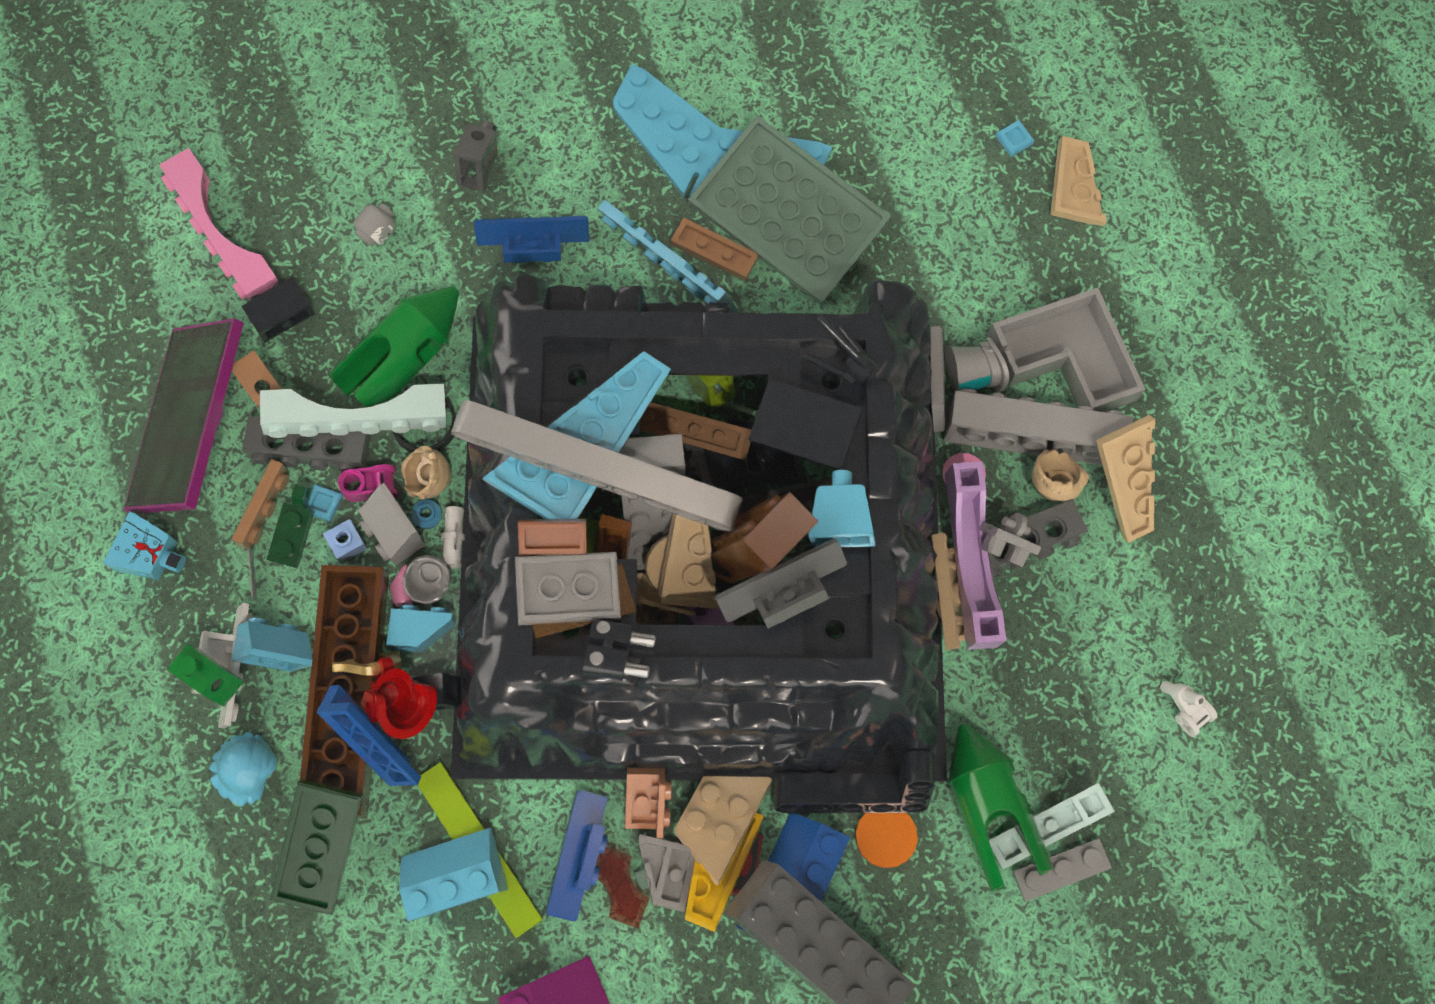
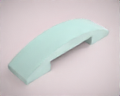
M1097 783L1034 816V819L1046 847L1115 812L1102 787ZM1018 825L989 840L1002 869L1031 855Z

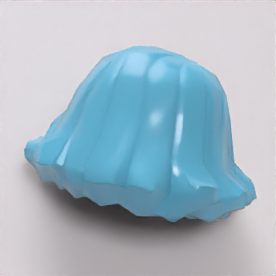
M250 732L230 738V741L222 744L221 749L212 757L214 762L211 763L209 769L214 774L211 777V783L215 789H218L219 794L224 799L229 798L238 806H244L247 802L253 804L256 800L261 799L266 778L276 769L277 758L270 745L264 741L263 736L257 734L254 736Z

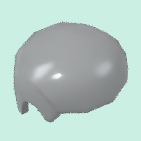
M428 554L415 558L408 565L403 575L402 582L405 593L413 601L422 604L440 600L451 582L448 565L441 558Z

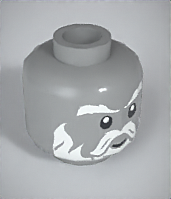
M382 203L378 207L368 204L354 220V227L356 228L354 233L371 247L374 244L383 245L396 229V223L392 219L394 213Z

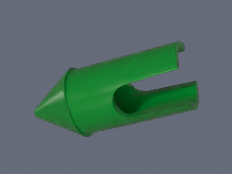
M451 286L400 298V302L328 374L329 378L347 396L361 385L353 395L365 408L392 400L445 345L448 346L460 293L459 290Z
M963 724L958 727L948 785L951 786L990 891L994 892L1005 889L987 836L988 825L997 817H1010L1016 821L1040 876L1054 870L1027 798L1018 790L1014 781V760L971 726Z

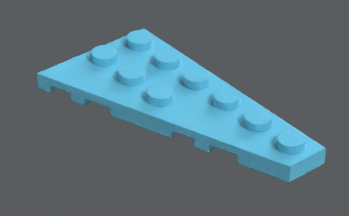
M604 200L598 207L599 211L604 215L601 220L613 230L619 227L625 233L622 237L632 246L636 247L637 244H640L645 248L646 251L643 254L654 264L661 261L660 266L675 281L678 282L682 278V283L686 286V289L696 298L700 299L703 295L705 297L703 300L707 304L710 302L730 303L731 313H735L738 310L725 290L719 286L717 288L701 272L697 274L688 262L659 240H655L642 227L638 226L637 228L634 226L635 223L609 202Z
M643 351L547 428L619 453L671 369ZM508 457L506 461L482 479L544 519H577L597 488L596 486L513 457Z

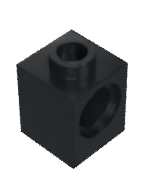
M437 673L411 678L412 681L416 680L421 684H427L436 689L437 702L435 711L458 708L460 706L459 676Z

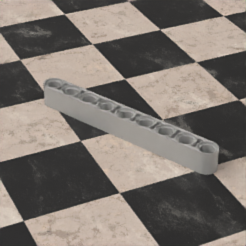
M463 400L461 402L451 431L452 435L464 441L723 531H733L742 502L741 497L728 491L473 401Z

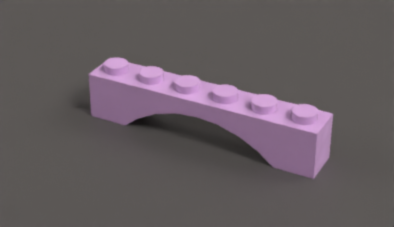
M983 462L953 463L945 473L966 647L967 650L997 648L1006 641L1003 611L991 576L988 552L981 549L986 537V533L980 531L983 522H985L986 483Z

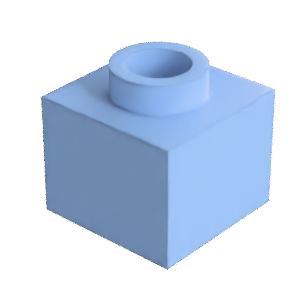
M350 519L323 533L335 557L341 564L367 550L366 545ZM348 535V540L346 542H338L340 538Z

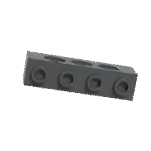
M248 416L242 451L248 458H251V462L266 465L272 459L280 461L285 467L296 468L298 464H308L314 470L326 471L327 467L339 468L340 472H344L349 469L366 468L371 436L361 431L349 432L346 435L318 433L316 436L305 437L300 434H287V436L282 438H273L269 435H263L259 417ZM284 439L283 444L279 448H272V444L276 440ZM313 442L310 450L306 452L301 451L305 443ZM334 446H343L340 453L336 455L330 454Z
M1072 499L1026 517L1027 526L1031 528L1029 535L1023 534L1021 537H1025L1031 543L1041 547L1038 555L1030 552L1027 559L1037 556L1041 560L1055 553L1054 549L1064 545L1065 549H1069L1082 543L1081 538L1088 530ZM1002 526V527H1000L999 529H1002V530L1005 531V527H1006V526ZM1045 527L1054 528L1057 531L1058 537L1049 536L1046 533ZM1006 542L1003 549L1004 558L1010 546L1008 542ZM988 552L992 579L1001 575V569L1010 566L1012 570L1021 568V566L1004 558H996Z

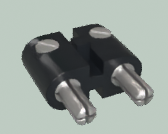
M593 619L582 674L624 681L625 674L647 678L650 672L649 666L628 663V655L630 654L631 644L654 647L655 636L634 632V625Z

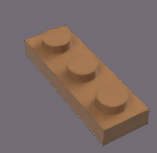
M683 218L671 239V246L745 282L759 258L752 250L686 218Z
M271 459L231 539L237 546L248 550L247 547L251 548L252 544L256 545L260 541L263 533L261 526L266 517L270 518L276 507L274 500L278 492L286 488L289 481L288 470L282 463Z

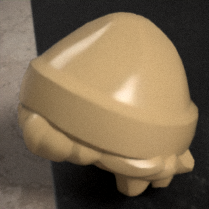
M430 446L419 447L406 457L401 464L402 476L405 479V490L413 498L419 497L420 500L434 498L449 485L452 479L450 464L441 452L432 449Z
M1045 449L1036 459L1031 474L1037 491L1042 497L1051 501H1069L1077 498L1089 480V475L1082 466L1074 461L1067 452L1059 454L1056 449L1050 451Z

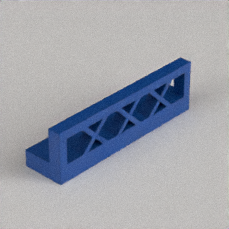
M340 685L330 686L317 713L388 786L418 785L421 776L409 764L410 759L375 722H371L367 713Z

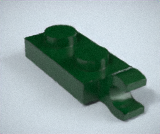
M295 483L292 492V504L285 502L282 504L266 560L298 568L315 513L314 510L307 509L313 488Z

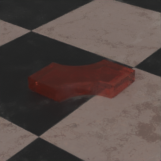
M606 847L603 854L599 853L596 866L600 867L598 880L605 886L610 896L611 909L609 918L639 929L650 898L641 894L632 882L630 875L632 857Z

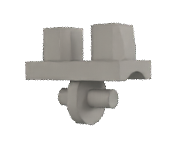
M1015 513L1010 518L1004 517L1001 524L1006 526L1005 531L983 522L980 531L987 534L981 548L982 550L1000 557L1006 542H1008L1010 546L1004 559L1021 567L1025 564L1030 552L1036 555L1039 554L1040 546L1020 538L1023 534L1029 535L1031 528L1027 526L1025 515Z

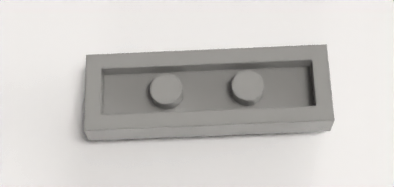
M1096 839L1051 856L1050 860L1054 870L1044 875H1039L1034 863L1012 871L1021 896L1024 902L1109 870L1112 867L1100 839Z

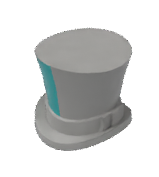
M986 337L987 341L980 342L979 346L946 347L945 367L953 393L962 389L978 390L984 387L989 388L992 392H1002L1006 389L1009 383L1008 367L991 337Z

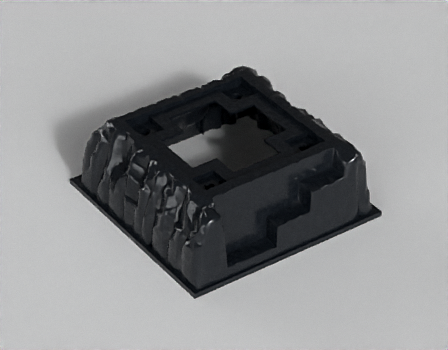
M523 271L517 273L513 283L499 281L488 297L475 310V316H473L469 401L548 427L644 351L669 367L671 370L668 375L768 376V382L769 379H773L860 407L863 411L842 470L852 472V485L861 484L865 486L876 546L841 547L847 565L819 578L829 599L770 628H767L765 625L636 624L637 559H617L621 618L620 620L611 621L634 625V632L655 636L654 647L631 644L630 654L628 655V663L649 666L650 672L647 678L625 674L624 681L582 674L587 644L589 643L592 622H574L580 629L573 637H566L562 634L563 627L568 623L518 626L515 557L545 556L519 555L518 521L544 518L482 480L484 476L497 468L510 456L467 442L463 516L465 541H462L456 676L460 677V706L454 708L451 779L627 780V768H665V781H701L703 776L769 777L774 781L776 776L782 774L900 773L905 753L924 750L931 752L933 755L935 782H947L942 625L937 609V604L940 601L938 581L934 577L937 554L933 549L932 535L938 534L935 432L931 397V321L927 304L919 298L915 290L907 283L879 279L869 283L854 314L731 313L730 303L710 302L706 306L694 302H682L678 306L671 302L646 303L641 285L624 286L616 291L608 285H590L588 289L567 285L550 287L544 280ZM819 316L823 317L845 339L839 331V326H844L864 351L878 364L873 374L862 385L856 380L850 385L843 378L803 359V354L807 353L846 372L848 370L844 364L850 355L818 323L817 318ZM580 377L586 380L581 386L570 384L574 378ZM830 380L835 382L838 387L827 389L823 386L822 382ZM640 419L630 435L640 434ZM780 561L776 566H778V565H780V564H782V563H784V562H786V561ZM830 625L838 626L843 636L839 639H832L826 634L825 628Z

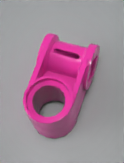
M382 464L367 468L349 469L341 473L338 478L339 489L343 497L350 502L367 501L378 486L383 484V479L384 484L393 497H398V491L394 488L393 474L396 473V468L393 465ZM358 481L361 483L360 487L355 491L346 490V487L351 482Z

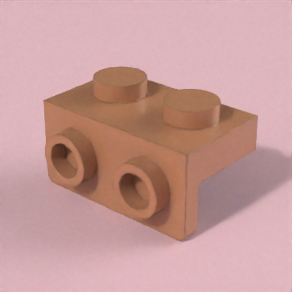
M627 768L625 829H656L657 838H663L664 827L670 826V808H665V800H671V781H665V768Z

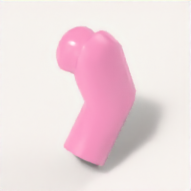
M405 564L390 585L392 602L396 607L401 605L413 606L414 601L405 593L402 582L403 575L408 567Z

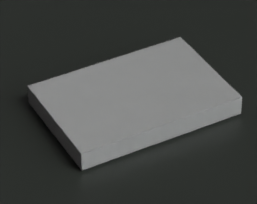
M941 326L931 327L934 432H944L946 427L943 334Z
M616 552L515 557L518 626L592 622L593 619L606 621L620 620Z

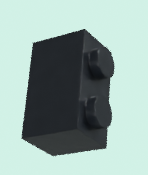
M293 277L277 282L272 289L251 297L246 304L242 305L243 310L264 343L315 315Z

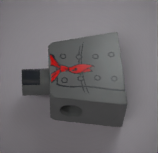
M483 121L480 126L470 124L463 133L453 153L458 186L484 192L498 154L497 128L493 123Z

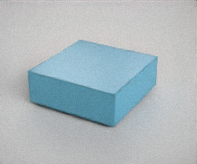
M1019 120L998 131L995 135L1010 157L1034 144V139Z
M314 484L307 509L315 511L314 517L332 522L343 495Z

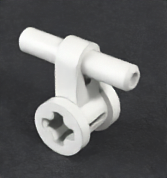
M1162 682L1160 686L1161 691L1171 695L1180 710L1175 716V720L1189 736L1195 737L1200 733L1199 729L1208 721L1213 722L1217 718V713L1203 695L1194 692L1191 687L1182 683Z

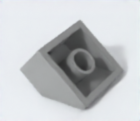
M383 483L378 486L358 511L364 519L359 524L368 537L375 535L380 543L375 548L383 560L391 559L393 564L397 565L423 548L425 544L386 485Z

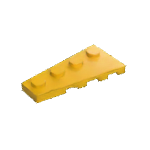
M755 814L719 886L711 881L709 873L701 863L698 864L695 860L685 920L713 932L716 931L762 825L763 815Z

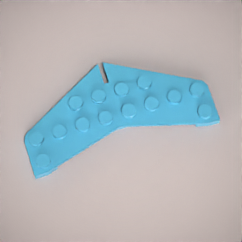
M633 64L613 99L615 113L683 197L694 176H697L698 179L689 194V198L744 132L720 128L645 69ZM787 137L825 166L832 151L831 146L817 141Z

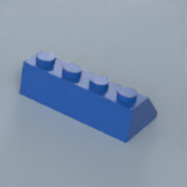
M792 813L789 815L768 861L779 864L821 901L850 837L822 823ZM737 925V928L745 931L743 928Z

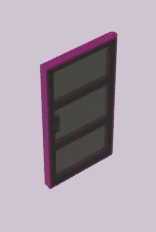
M232 318L172 329L123 511L128 513L129 511L133 513L196 509L214 436L222 418V406L243 329V322Z

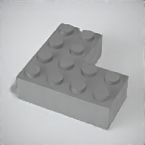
M1099 288L992 323L986 337L992 338L1007 364L1009 371L1008 387L1061 369L1077 406L1092 407L1094 411L1107 412L1135 402L1146 390Z

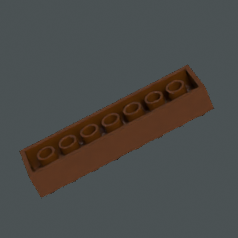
M790 492L781 497L775 494L771 499L768 498L757 506H753L750 510L747 509L744 513H740L736 518L733 531L718 529L717 533L719 535L710 540L712 550L710 554L712 569L715 572V584L718 587H722L772 570L819 521Z
M321 565L312 654L313 662L310 674L300 778L363 794L357 819H368L372 768L333 730L317 711L329 687L340 685L364 710L361 704L364 692L369 690L371 682L377 679L371 675L332 672V663L353 659L360 664H369L379 660V654L383 651L389 575L383 567Z

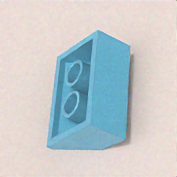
M491 828L401 857L399 891L407 921L423 918L509 890Z

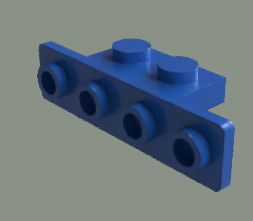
M587 216L480 219L474 221L477 245H503L504 263L561 261V243L589 242Z
M583 790L576 792L546 909V914L549 916L574 922L577 921L584 890L589 891L590 886H595L597 883L600 867L596 866L598 854L604 853L608 835L604 834L605 827L601 826L607 797Z

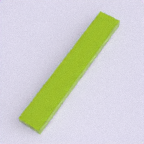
M441 762L420 775L421 779L418 787L452 840L485 830ZM498 851L509 890L490 895L489 897L517 939L543 921V918Z

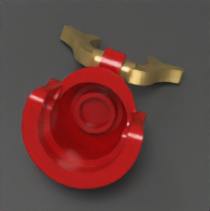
M400 651L380 653L379 660L369 664H360L353 659L332 663V672L371 675L377 679L371 682L370 689L364 692L361 704L371 722H379L389 736L397 739L413 737L420 733L430 722L436 708V689L433 686L421 684L416 680L412 681L410 675L401 669Z

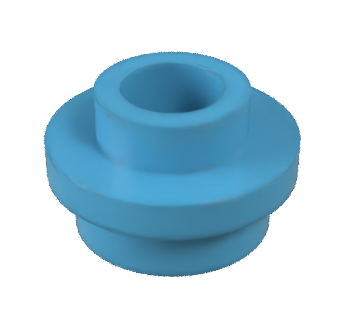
M426 499L414 505L411 516L413 522L419 528L431 529L440 522L442 511L435 501ZM425 509L431 510V515L427 518L421 517V513Z

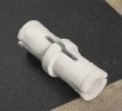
M449 506L444 510L445 525L444 533L441 534V541L444 542L443 561L448 565L449 569L461 568L462 541H465V534L462 533L464 508Z

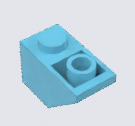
M401 605L400 609L391 608L386 645L391 651L422 653L456 626V618L452 613H449L448 609L432 607L430 611H418L419 608L412 605Z

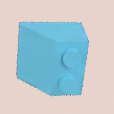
M249 618V621L241 623L237 627L231 661L293 672L312 666L313 658L308 633L297 631L298 626L279 624V627L268 625V620Z

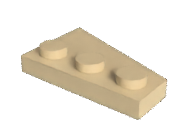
M1062 136L1058 141L1050 215L1104 226L1107 220L1105 213L1102 214L1100 206L1102 198L1094 180L1096 172L1089 142Z
M672 514L657 595L659 604L719 609L715 599L714 583H716L715 572L712 569L710 554L712 550L709 527L707 525Z

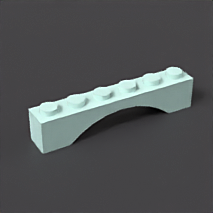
M444 384L413 385L403 394L388 402L358 409H342L320 405L302 397L292 389L260 390V425L263 435H269L273 438H282L287 436V434H300L305 437L316 436L318 433L346 435L349 432L361 431L364 434H376L381 430L405 433L410 429H422L426 432H434L440 428H446Z

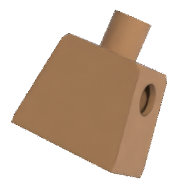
M254 350L233 364V374L259 409L260 393L255 387L256 382L263 380L269 390L282 389Z

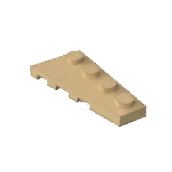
M1150 415L1096 440L1120 532L1127 543L1154 531V496L1151 494V484L1155 482V470L1152 469V455L1155 454L1152 429H1155V418Z

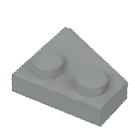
M639 834L638 843L652 904L684 912L695 863L691 850L683 844Z

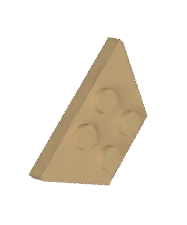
M938 533L932 535L933 549L937 554L935 562L936 572L934 573V577L938 581L940 599L937 609L939 616L942 618L945 650L960 648L959 642L966 639L954 548L948 549L946 534Z
M703 776L675 827L676 836L683 845L688 846L691 850V855L698 864H702L715 885L719 886L771 785V778Z

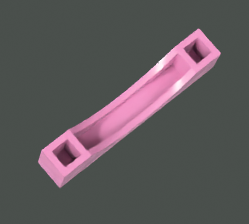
M187 148L161 163L159 166L165 175L160 178L170 192L176 190L179 195L175 198L176 202L184 214L190 211L193 218L189 221L198 235L204 232L208 238L203 242L212 256L219 254L222 261L218 265L227 278L233 275L237 283L232 286L242 300L246 297L250 299L255 295L263 294L272 289L279 281L262 255L249 252L233 244L215 228L208 207L210 180L191 150Z

